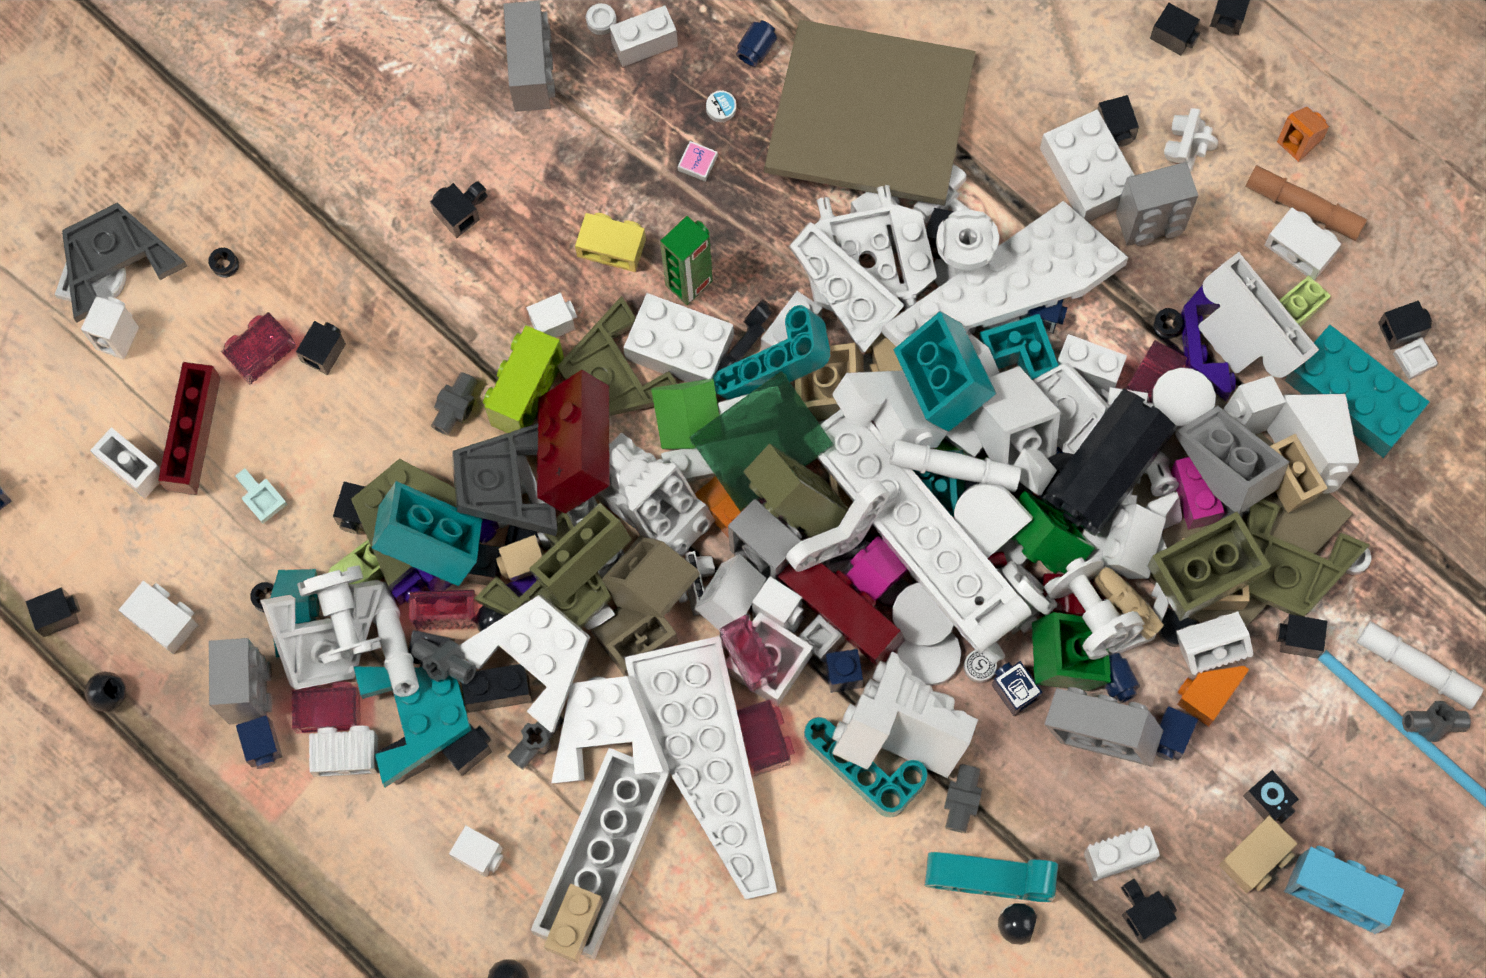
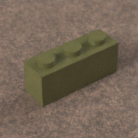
M599 503L529 569L540 585L562 605L632 539L620 520Z

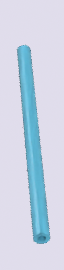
M1327 650L1318 658L1332 673L1486 807V790L1432 742H1428L1425 737L1419 735L1418 732H1406L1402 724L1403 717Z

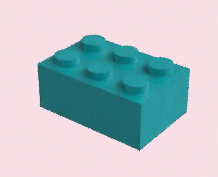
M941 311L893 349L925 419L948 432L997 394L963 324Z
M395 481L378 507L372 549L432 574L441 580L459 586L477 562L482 519L459 513L456 507Z

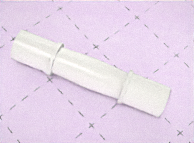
M897 439L893 442L889 460L890 465L918 470L920 473L928 471L954 479L979 482V484L1000 485L1012 492H1016L1021 475V467L991 461L990 458L981 460L959 453L930 449V445L924 446Z
M382 582V591L372 621L377 625L378 635L382 638L380 644L386 658L384 665L388 671L394 694L400 697L410 696L419 688L413 666L414 660L413 656L408 653L405 634L399 620L400 610L396 605L392 589H389L387 582Z
M1369 621L1357 640L1358 644L1382 657L1385 662L1390 660L1413 677L1438 689L1440 695L1447 696L1469 710L1475 706L1484 688L1460 675L1455 669L1449 670L1427 654L1402 642L1400 636L1397 637Z

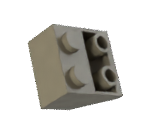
M639 536L602 578V581L617 607L663 618L685 591L690 588L700 573L698 569L663 541Z
M621 607L613 610L615 615L590 629L624 676H629L625 657L672 647L678 642L677 633L665 617L659 618Z

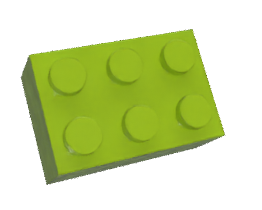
M525 325L521 334L517 333L511 344L512 353L508 361L503 360L497 372L499 379L494 388L490 387L487 390L483 400L491 426L506 433L533 424L538 414V399L550 390L559 372L557 366L564 359L560 339Z

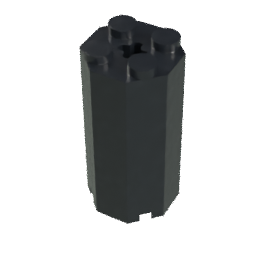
M1126 389L1120 392L1043 497V500L1057 510L1061 508L1065 512L1062 516L1076 527L1080 525L1093 536L1100 533L1176 431V425L1155 406L1150 408L1143 403L1145 399Z

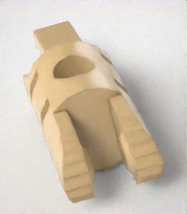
M1105 567L1093 579L1094 587L1106 600L1111 601L1119 615L1132 611L1138 612L1144 621L1143 629L1139 634L1145 639H1151L1164 626L1150 605L1128 582H1125L1116 574L1112 568Z

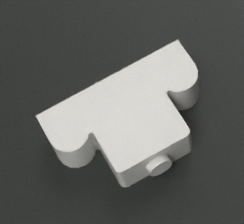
M1240 252L1223 263L1204 280V294L1211 302L1220 304V308L1202 321L1198 327L1212 344L1215 351L1221 355L1225 362H1228L1229 367L1235 373H1239L1258 357L1262 356L1266 371L1274 377L1282 378L1302 365L1319 350Z
M903 370L846 373L832 394L845 417L852 423L865 426L873 420L890 449H892L895 439L924 446L930 445V448H936L948 433V431L925 419Z

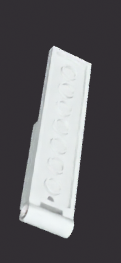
M840 409L803 437L804 443L853 502L859 492L873 481H880L890 493L889 498L873 522V526L882 535L889 548L979 654L1032 614L1024 600L1014 591L914 471L909 468L889 464L892 449L889 448L880 431L872 422L865 426L856 425L849 421ZM983 602L982 605H977L976 603Z

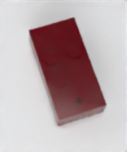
M582 369L538 399L537 498L564 514L610 486L609 385Z
M789 563L779 574L778 578L784 586L800 595L803 604L840 632L846 641L858 649L874 665L878 666L880 661L886 663L892 652L895 653L905 641L901 630L874 608L877 604L876 601L864 591L857 594L854 591L853 582L841 571L838 570L834 574L825 565L820 563L797 572Z

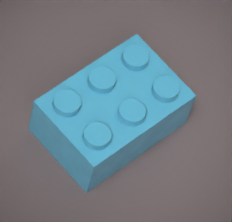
M1316 846V849L1310 847L1298 857L1284 890L1285 893L1373 934H1377L1390 926L1404 893V889L1396 886L1397 881L1385 875L1379 874L1376 877L1365 872L1366 867L1352 860H1347V863L1334 857L1335 853L1322 846Z

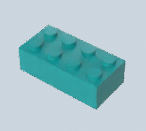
M1329 324L1314 342L1319 350L1288 374L1285 382L1302 395L1346 394L1354 436L1384 458L1421 415L1430 401Z

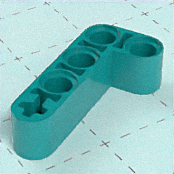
M803 305L794 306L785 317L788 339L719 370L713 377L715 392L726 400H730L772 387H781L821 369L830 358V346L824 320Z
M816 717L808 721L804 731V739L808 748L882 816L889 818L897 816L924 788L927 780V770L917 760L906 761L891 777L874 762H872L868 770L850 761L844 764L838 763L833 757L834 754H832L837 742H833L832 739L836 727L822 717ZM814 729L817 732L822 729L825 730L824 738L831 744L828 752L825 751L827 743L822 738L813 739ZM908 770H915L920 774L921 781L917 784H909L904 780L903 774ZM868 771L874 775L875 782L868 786L862 785L857 779L858 774ZM892 793L898 797L899 804L894 808H888L881 802L882 796Z
M929 852L924 886L939 890L1035 902H1052L1056 894L1058 863L1035 859L1022 863Z

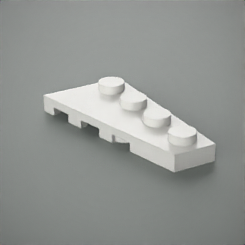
M809 222L789 245V248L860 351L864 353L880 335L883 326L897 315L904 304L813 223Z

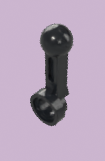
M764 299L744 319L743 323L747 326L746 333L728 354L723 355L717 372L740 361L765 331L761 325L773 311L769 308L770 304Z

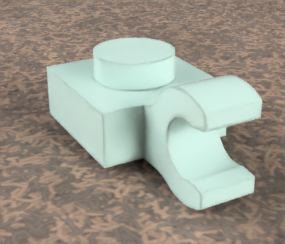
M245 468L235 475L248 492L242 497V500L262 524L287 505L286 501L267 479L258 484Z

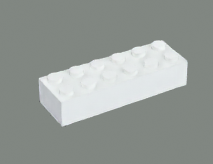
M611 748L608 749L531 928L534 935L545 940L547 939L570 884L601 896L604 902L581 954L595 960L671 780L668 771L635 774L633 757Z

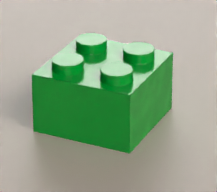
M1026 491L1017 499L1033 518L1011 539L1023 546L1021 552L1034 563L1041 561L1054 574H1057L1059 571L1066 574L1068 572L1066 567L1078 558H1083L1085 561L1093 552L1095 547L1076 526L1062 516L1064 512L1052 508L1041 499Z
M1053 612L1032 622L1035 685L1066 689L1074 687L1083 691H1090L1111 682L1109 655L1092 660L1089 659L1082 645L1092 632L1082 616Z

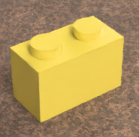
M586 213L575 244L577 257L636 272L646 241L645 228L629 220L624 222L612 220L610 216L603 213H595L594 215Z

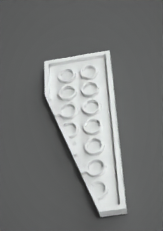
M1062 201L1000 244L997 254L990 263L980 269L963 270L885 324L882 334L897 347L939 311L962 323L966 333H968V329L982 325L984 328L1028 314V310L1045 305L1047 308L1056 305L1058 300L1082 297L1127 264L1128 257L1066 202Z
M720 636L625 657L628 675L633 676L669 772L743 897L750 899L776 893L777 888Z

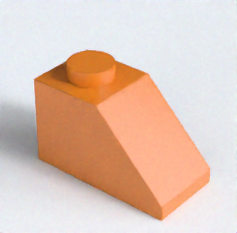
M1304 107L1287 117L1277 143L1299 162L1324 139L1330 126L1327 125L1326 120L1320 113L1313 112L1309 107Z
M715 476L698 490L695 495L706 504L715 519L714 523L729 538L728 525L748 504L736 490Z
M1246 666L1199 672L1194 680L1188 677L1177 692L1182 696L1177 705L1209 727L1249 669Z

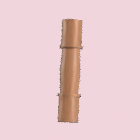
M1258 165L1255 166L1245 186L1271 199L1274 203L1278 201L1289 208L1306 213L1311 219L1325 224L1324 228H1330L1354 241L1357 240L1367 221L1366 218L1340 206L1339 203L1334 205L1309 190L1287 182L1286 177L1282 178Z

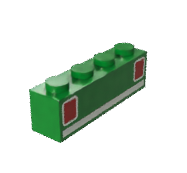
M688 216L682 219L660 240L665 286L686 305H689L713 282L710 232L699 220L694 222Z

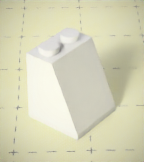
M1020 366L989 377L997 394L969 415L968 419L990 460L1014 465L1024 448L1041 451L1047 459L1055 455L1060 419L1059 409Z
M1346 394L1284 395L1286 403L1268 427V433L1275 443L1296 434L1328 488L1323 493L1327 494L1337 491L1359 464Z

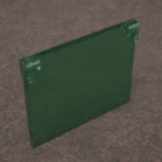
M782 371L689 437L691 443L700 452L740 512L754 499L757 501L760 499L750 489L749 484L751 481L743 471L769 443L803 466L808 465L834 446L787 379V375Z

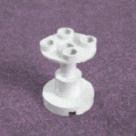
M966 209L953 212L949 215L948 219L941 222L938 227L936 245L942 259H936L934 263L937 275L935 283L938 287L963 270L968 271L982 268L990 263L997 254L1000 238L998 229L993 221L991 223L986 219L987 215L980 211Z
M1099 556L1087 562L1083 558L1074 560L1066 567L1068 571L1066 574L1052 579L1044 586L1051 599L1061 598L1073 592L1086 612L1082 618L1092 634L1085 640L1082 646L1089 659L1092 660L1109 655L1106 650L1108 648L1115 647L1118 650L1142 631V625H1144V621L1138 612L1132 611L1119 615L1111 601H1102L1089 582L1104 567V562Z
M1011 560L1002 569L1004 576L1010 582V586L1024 600L1029 609L1035 607L1041 613L1048 615L1057 607L1055 599H1051L1048 595L1044 597L1042 594L1044 586L1019 563L1015 564ZM997 642L982 652L994 664L1005 658V654Z
M359 565L348 567V571L341 572L336 570L297 584L302 597L317 593L324 617L331 616L340 648L319 655V659H322L323 664L351 657V650L355 655L381 648V637L363 642L358 641L349 611L355 608L349 584L363 579Z

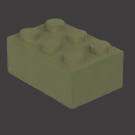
M770 443L743 471L751 481L749 484L750 489L760 498H765L767 501L764 504L765 508L777 518L782 515L784 520L795 529L800 526L802 531L810 538L838 527L849 510L822 477Z
M1238 511L1153 555L1147 565L1180 621L1265 577L1271 568Z

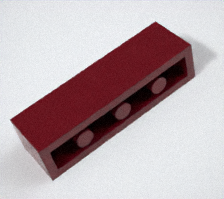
M182 362L158 479L159 483L168 492L197 495L221 379L212 365Z

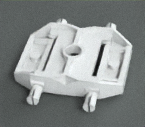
M885 185L884 188L883 186L877 188L881 206L876 209L835 216L832 213L829 197H825L824 200L823 198L816 200L821 217L815 226L833 242V237H835L836 245L859 265L860 255L865 253L872 255L875 259V265L872 268H862L904 303L905 310L914 305L917 296L936 280L937 275L922 212L895 205L892 201L889 185ZM890 225L903 274V284L899 282L887 226ZM809 277L814 303L833 312Z

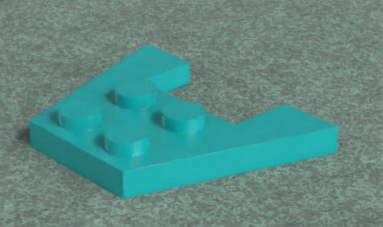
M353 666L362 699L393 690L388 671L385 667ZM414 667L419 684L418 690L414 694L405 697L394 694L407 745L375 754L382 784L385 788L472 731L458 680L448 676L445 680L441 679L437 682L429 677L423 667Z

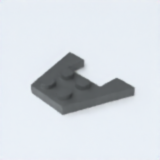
M118 202L62 230L73 318L76 323L87 317L97 296L91 285L92 283L146 256L159 280L187 267L186 262Z
M538 423L452 451L457 512L556 536L558 529L554 507L547 503L522 504L517 455H537Z

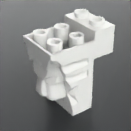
M620 433L609 444L610 486L593 497L635 528L640 536L663 541L680 556L685 555L689 547L701 535L706 533L715 521L706 504L696 497L675 463L665 464L662 459L656 460L653 454L646 453L643 449L635 446L633 441L623 433Z
M892 652L886 663L879 662L872 679H869L863 694L856 705L849 704L842 722L839 721L833 733L832 739L837 742L832 754L868 770L879 750L883 748L907 760H917L927 769L948 778L969 746L978 719L967 715L964 711L954 710L955 700L953 697L933 691L930 685H925L921 679L912 676V670L899 659L898 654Z

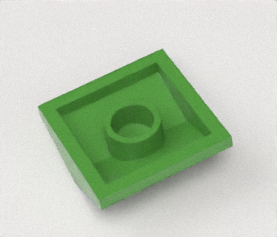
M713 378L651 388L662 449H694L723 439Z

